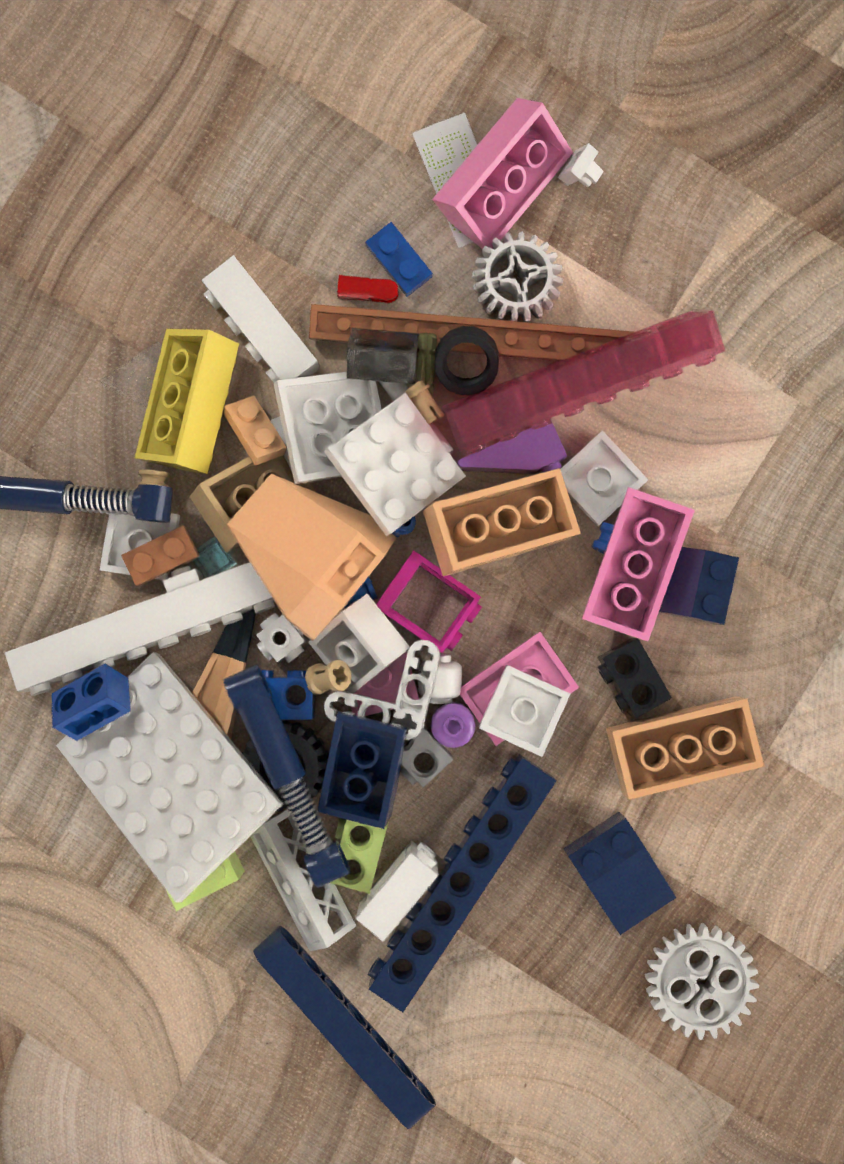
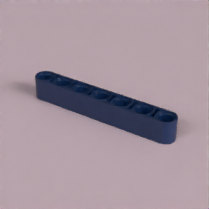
M279 926L253 950L256 959L404 1127L411 1129L436 1106V1101L427 1087L284 927Z

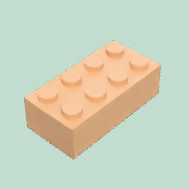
M560 468L434 502L423 510L443 577L567 541L581 534Z
M743 697L726 698L606 728L621 792L629 800L765 767L748 699Z

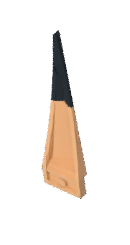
M254 609L242 613V620L225 626L192 692L230 740L237 710L227 694L224 679L245 670L256 617Z

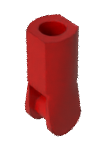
M339 275L338 299L393 303L399 295L397 284L390 279H370Z

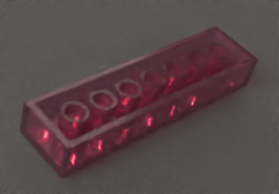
M693 309L492 386L480 393L441 406L459 452L466 450L467 454H473L487 447L486 442L499 438L500 442H504L519 436L518 430L531 426L532 430L545 427L552 423V417L564 413L565 417L579 414L585 410L583 405L596 401L600 405L613 401L617 398L616 393L628 388L630 392L642 390L650 386L649 380L662 376L663 380L670 379L682 374V368L694 363L696 367L710 364L716 361L715 355L725 352V347L714 311Z

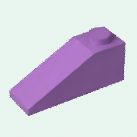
M551 419L457 460V464L462 471L535 474L539 471L544 473L562 468L560 462L564 461L567 454Z

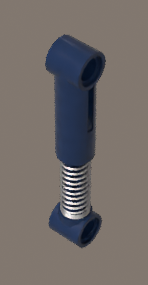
M0 476V509L53 514H70L72 511L100 512L101 514L117 513L119 515L123 513L124 515L135 516L136 520L170 523L173 488L139 484L136 489L131 490L130 488L126 490L123 488L120 490V488H116L115 490L113 487L110 489L105 487L103 489L101 486L99 488L96 486L91 488L90 485L87 487L84 485L81 487L79 485L74 486L73 482L68 480Z
M256 664L225 678L224 685L234 708L241 715L274 789H280L279 792L284 793L282 798H286L284 804H289L287 810L292 811L289 815H294L292 821L297 822L295 824V827H299L297 832L302 833L300 838H304L302 844H306L305 850L307 851V854L304 855V860L314 885L319 888L350 874L348 861L339 842L332 841L329 838V833H325L327 828L323 827L324 822L320 821L322 817L317 816L319 811L315 810L316 805L312 804L314 800L309 799L311 794L307 793L308 788L304 787L306 782L302 781L306 773L272 701L269 686L261 669Z

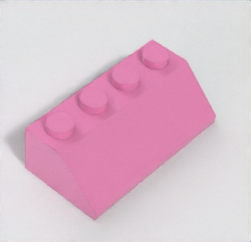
M517 98L432 200L447 220L482 249L484 246L493 249V239L498 238L501 240L571 157L573 151L543 103Z
M628 487L582 619L649 641L695 510Z

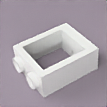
M411 840L373 885L370 894L367 893L359 902L356 919L381 941L384 942L438 877L437 861L434 859L437 856L436 853L423 842L417 845Z

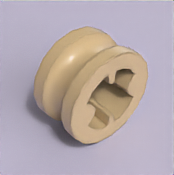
M139 470L138 475L142 477V480L137 483V487L139 484L168 487L165 484V480L169 478L170 473L157 470Z

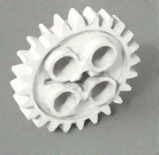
M704 923L700 924L698 932H695L693 927L687 924L685 935H682L676 928L673 929L675 940L671 941L663 936L662 940L666 946L664 950L657 947L653 948L659 957L658 960L647 961L648 965L654 970V972L645 974L646 980L653 984L646 988L648 995L655 997L650 1002L654 1010L661 1009L658 1015L663 1022L670 1019L669 1025L673 1031H676L681 1026L685 1037H689L694 1029L699 1040L703 1039L705 1030H708L712 1037L716 1039L717 1028L720 1027L727 1034H730L728 1023L733 1021L738 1026H741L742 1023L738 1017L740 1012L746 1015L751 1014L745 1006L746 1002H757V999L749 992L759 988V984L750 978L758 974V970L754 966L748 965L752 962L753 957L748 952L742 953L745 949L744 944L740 940L733 943L735 937L729 931L722 936V930L716 925L710 933ZM697 950L703 951V958L698 963H689L693 952ZM718 955L719 959L713 961L714 956ZM732 970V975L728 981L719 982L718 978L722 971ZM698 978H701L703 980L707 978L705 984L701 982L696 983ZM685 980L684 988L681 991H671V986L675 981ZM704 1000H714L709 1010H700V1005ZM690 1001L689 1006L685 1007L684 1003Z

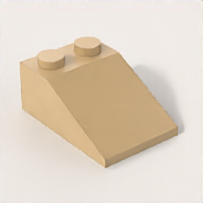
M284 455L256 466L251 458L247 457L200 483L189 496L226 553L239 546L227 527V523L270 474L294 483L292 471ZM310 482L297 484L316 492Z

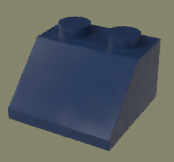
M682 547L659 612L713 625H725L739 557L703 549Z

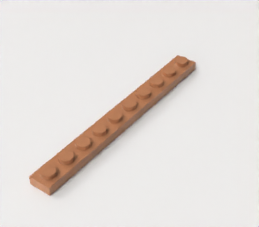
M311 304L310 340L418 349L419 334L427 332L436 334L437 348L441 338L450 330L461 326H474L486 331L493 338L499 351V356L636 368L644 367L646 332ZM461 343L455 345L449 351L486 355L480 346L473 343Z

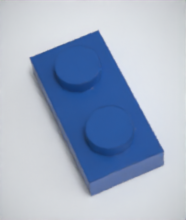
M392 222L365 242L366 247L406 297L433 277L431 270Z

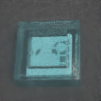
M215 536L197 548L200 557L193 560L205 579L225 572L237 564L230 552H225Z

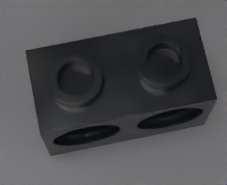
M630 638L597 657L601 663L597 669L607 685L612 682L618 693L614 696V699L623 714L629 713L630 716L638 718L672 698L638 638ZM624 654L630 659L631 665L626 673L620 674L615 668V661L620 655ZM642 684L647 689V697L643 702L636 703L632 698V691L637 685Z

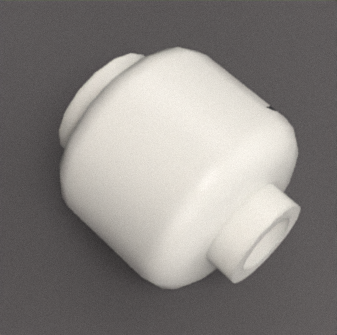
M440 653V661L430 703L448 704L453 702V698L460 695L462 666L455 661H451L450 654ZM431 654L430 660L421 662L418 668V674L428 679L430 671H423L426 661L433 660V654ZM418 680V692L424 696L425 685L422 681Z

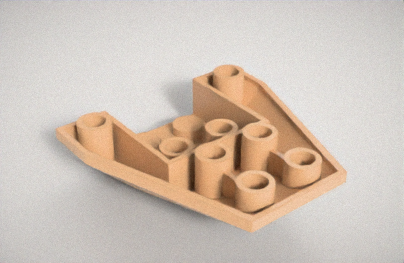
M270 474L227 523L230 532L284 617L312 641L347 604L384 558L397 538L392 533L386 536L371 515L274 474Z

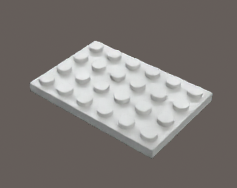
M153 652L128 676L131 712L78 741L66 735L56 746L174 901L182 902L283 805V802L162 656Z

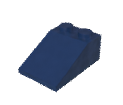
M339 711L332 736L318 811L323 814L385 829L393 811L407 728Z
M617 812L563 848L620 935L676 898L644 844L626 817L620 812Z

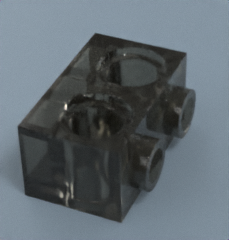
M351 328L347 347V379L415 384L419 333Z

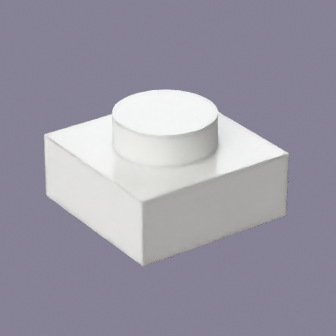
M186 566L172 571V577L163 580V583L168 593L203 580L204 576L201 571L197 569L191 570L190 566Z

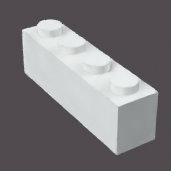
M234 255L202 279L207 288L203 295L215 310L222 307L228 317L224 321L236 336L242 333L249 341L245 348L256 362L263 359L270 369L265 373L273 383L277 380L308 377L320 369L317 359Z

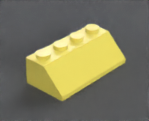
M166 329L137 445L136 459L184 471L208 474L217 434L221 425L225 401L229 392L228 388L233 368L236 363L239 343L211 330Z

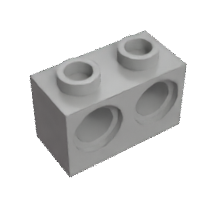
M407 714L406 718L403 719L395 717L389 723L400 724L407 728L408 731L411 728L417 727V723L412 721L411 714ZM424 725L422 732L404 745L401 763L403 767L400 769V772L412 785L418 782L424 787L453 760V756L435 739L433 734ZM420 753H428L434 759L433 765L427 770L417 768L414 763L415 757Z

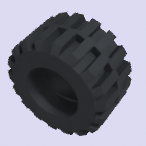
M282 721L294 749L303 758L306 774L303 776L302 781L306 782L304 787L308 788L307 793L311 794L309 799H312L322 788L328 752L323 747L324 742L321 737L317 738L314 734L315 731L310 727L307 729L298 722L289 723V721ZM250 739L242 754L283 802V805L277 810L281 812L283 809H287L289 804H284L286 798H282L284 793H280V789L273 788L256 748Z

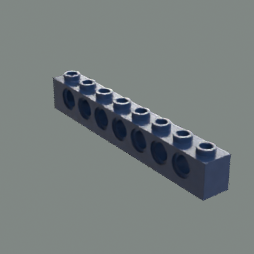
M519 754L516 760L510 758L500 773L504 777L497 789L492 786L481 802L485 807L478 817L474 814L470 817L462 831L466 834L459 845L454 843L444 857V861L447 864L442 872L438 873V877L428 887V893L422 902L417 901L408 911L406 918L409 921L402 931L398 928L395 930L387 943V947L390 950L382 960L378 957L367 974L371 977L369 990L402 1013L557 781L552 775L521 754ZM515 785L525 788V796L518 802L510 801L507 798L508 790ZM495 814H501L507 818L506 825L500 830H493L488 826L489 819ZM476 843L485 844L488 847L486 855L482 858L472 857L469 854L472 845ZM456 872H464L469 876V880L464 886L458 887L450 882L451 876ZM437 901H445L450 905L449 911L443 915L435 914L431 907ZM418 930H426L430 933L431 938L425 943H418L412 938V935ZM398 959H406L412 966L409 970L401 972L395 969L393 964Z

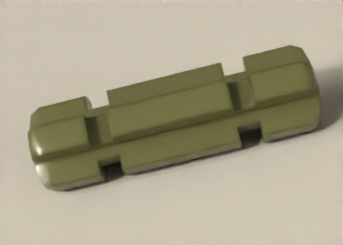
M426 332L420 333L418 338V349L420 351L417 357L416 380H422L425 385L429 384L430 388L428 390L433 397L434 384L432 382H434L435 378L434 350H436L437 336L436 334Z

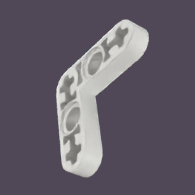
M419 640L410 646L396 703L347 691H337L331 693L324 703L327 717L336 722L337 709L333 708V702L340 701L341 697L345 698L344 702L346 705L357 707V700L363 702L358 710V716L365 718V711L371 705H377L382 709L384 713L382 722L388 723L390 720V708L396 710L393 715L396 718L403 719L406 718L407 714H411L412 721L417 723V727L411 728L406 733L405 739L409 740L417 737L424 727L440 661L438 647L428 640ZM424 646H428V653L433 654V660L426 661L423 671H430L429 679L421 674H410L411 667L414 669L419 668L420 659L415 657L416 650L422 651ZM414 679L422 681L425 685V694L418 700L410 698L406 692L408 683ZM349 711L344 712V713H348V714H352V715H355V714H356V713L349 712ZM392 723V725L403 727L400 724Z

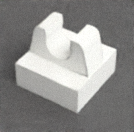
M589 143L575 150L558 178L567 186L577 181L586 187H589L592 182L596 184L603 173V170L593 161L598 151Z

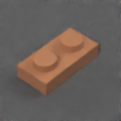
M183 525L121 555L135 586H141L200 557L186 526Z

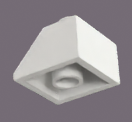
M368 594L343 610L313 641L310 640L308 642L326 665L331 661L342 660L349 666L352 678L346 691L355 693L410 648Z

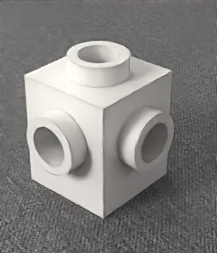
M274 613L260 624L263 630L256 635L261 641L257 646L269 661L272 658L276 662L286 659L290 663L305 651L302 645L308 641L307 638L284 615L279 617ZM279 631L286 635V641L282 645L277 644L274 640L275 634Z

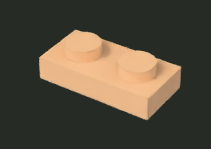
M255 396L224 406V416L255 466L285 455L287 448Z

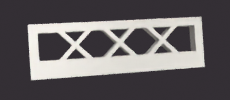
M285 809L265 821L250 837L309 951L328 948L354 929L356 924L335 884L328 883L323 886L325 889L323 901L314 897L311 891L313 881L308 870L299 868L296 862L298 849L305 851L307 854L305 850L306 844H302L304 838H300L302 833L297 832L299 827H295L297 822L292 821L294 815H289L292 811ZM287 817L294 829L292 840L283 837L277 825ZM329 910L337 912L343 923L334 932L327 922Z

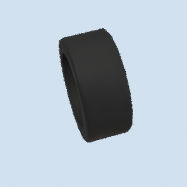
M461 326L450 330L441 338L435 352V372L439 382L447 390L458 395H474L484 391L494 382L499 368V351L495 341L486 331L474 326ZM461 343L476 344L484 350L487 357V365L484 371L476 377L460 378L454 375L448 368L447 356L449 351L455 345Z

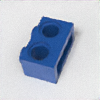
M106 663L52 693V728L76 741L131 712L128 677Z
M261 670L271 690L272 701L281 719L313 720L315 718L316 694L308 689L305 680L307 670H287V677L274 676V670ZM299 685L304 688L306 698L303 703L297 704L290 700L289 689L291 686Z

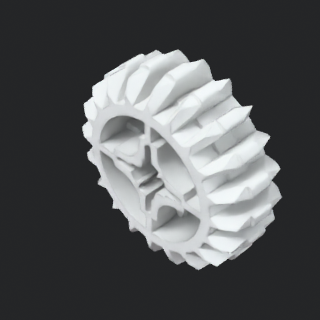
M523 231L519 232L517 240H513L512 235L508 232L505 234L504 244L500 239L494 238L492 241L493 249L488 246H484L482 249V254L485 258H476L475 265L479 269L473 271L472 278L479 282L473 285V291L482 293L478 297L480 305L490 302L486 310L488 315L497 309L499 311L498 320H504L505 314L511 315L510 321H517L518 316H522L523 322H530V313L537 319L542 318V308L550 311L553 307L551 299L559 298L560 291L557 287L562 286L563 278L557 275L561 273L562 265L552 264L558 255L556 252L546 254L549 247L548 242L542 243L540 247L537 246L538 237L536 235H533L530 242L524 241L525 234ZM520 256L531 259L536 265L525 264ZM507 257L508 269L498 273V277L490 278V272L494 265ZM514 269L520 279L523 278L521 288L517 280L512 278ZM544 279V289L539 295L528 301V287L536 284L537 280ZM496 289L498 290V292L506 291L511 293L515 299V302L509 301L500 296L496 292Z

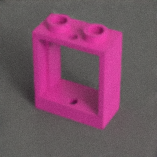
M414 550L376 604L384 614L422 640L434 643L441 653L446 648L450 651L455 648L463 636L458 630L464 621L472 623L482 606L477 604L481 596L452 576L447 575L443 577L439 567ZM419 567L468 599L440 641L392 609V606Z

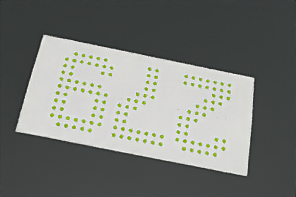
M465 113L412 133L436 194L477 146ZM448 221L458 248L473 242Z

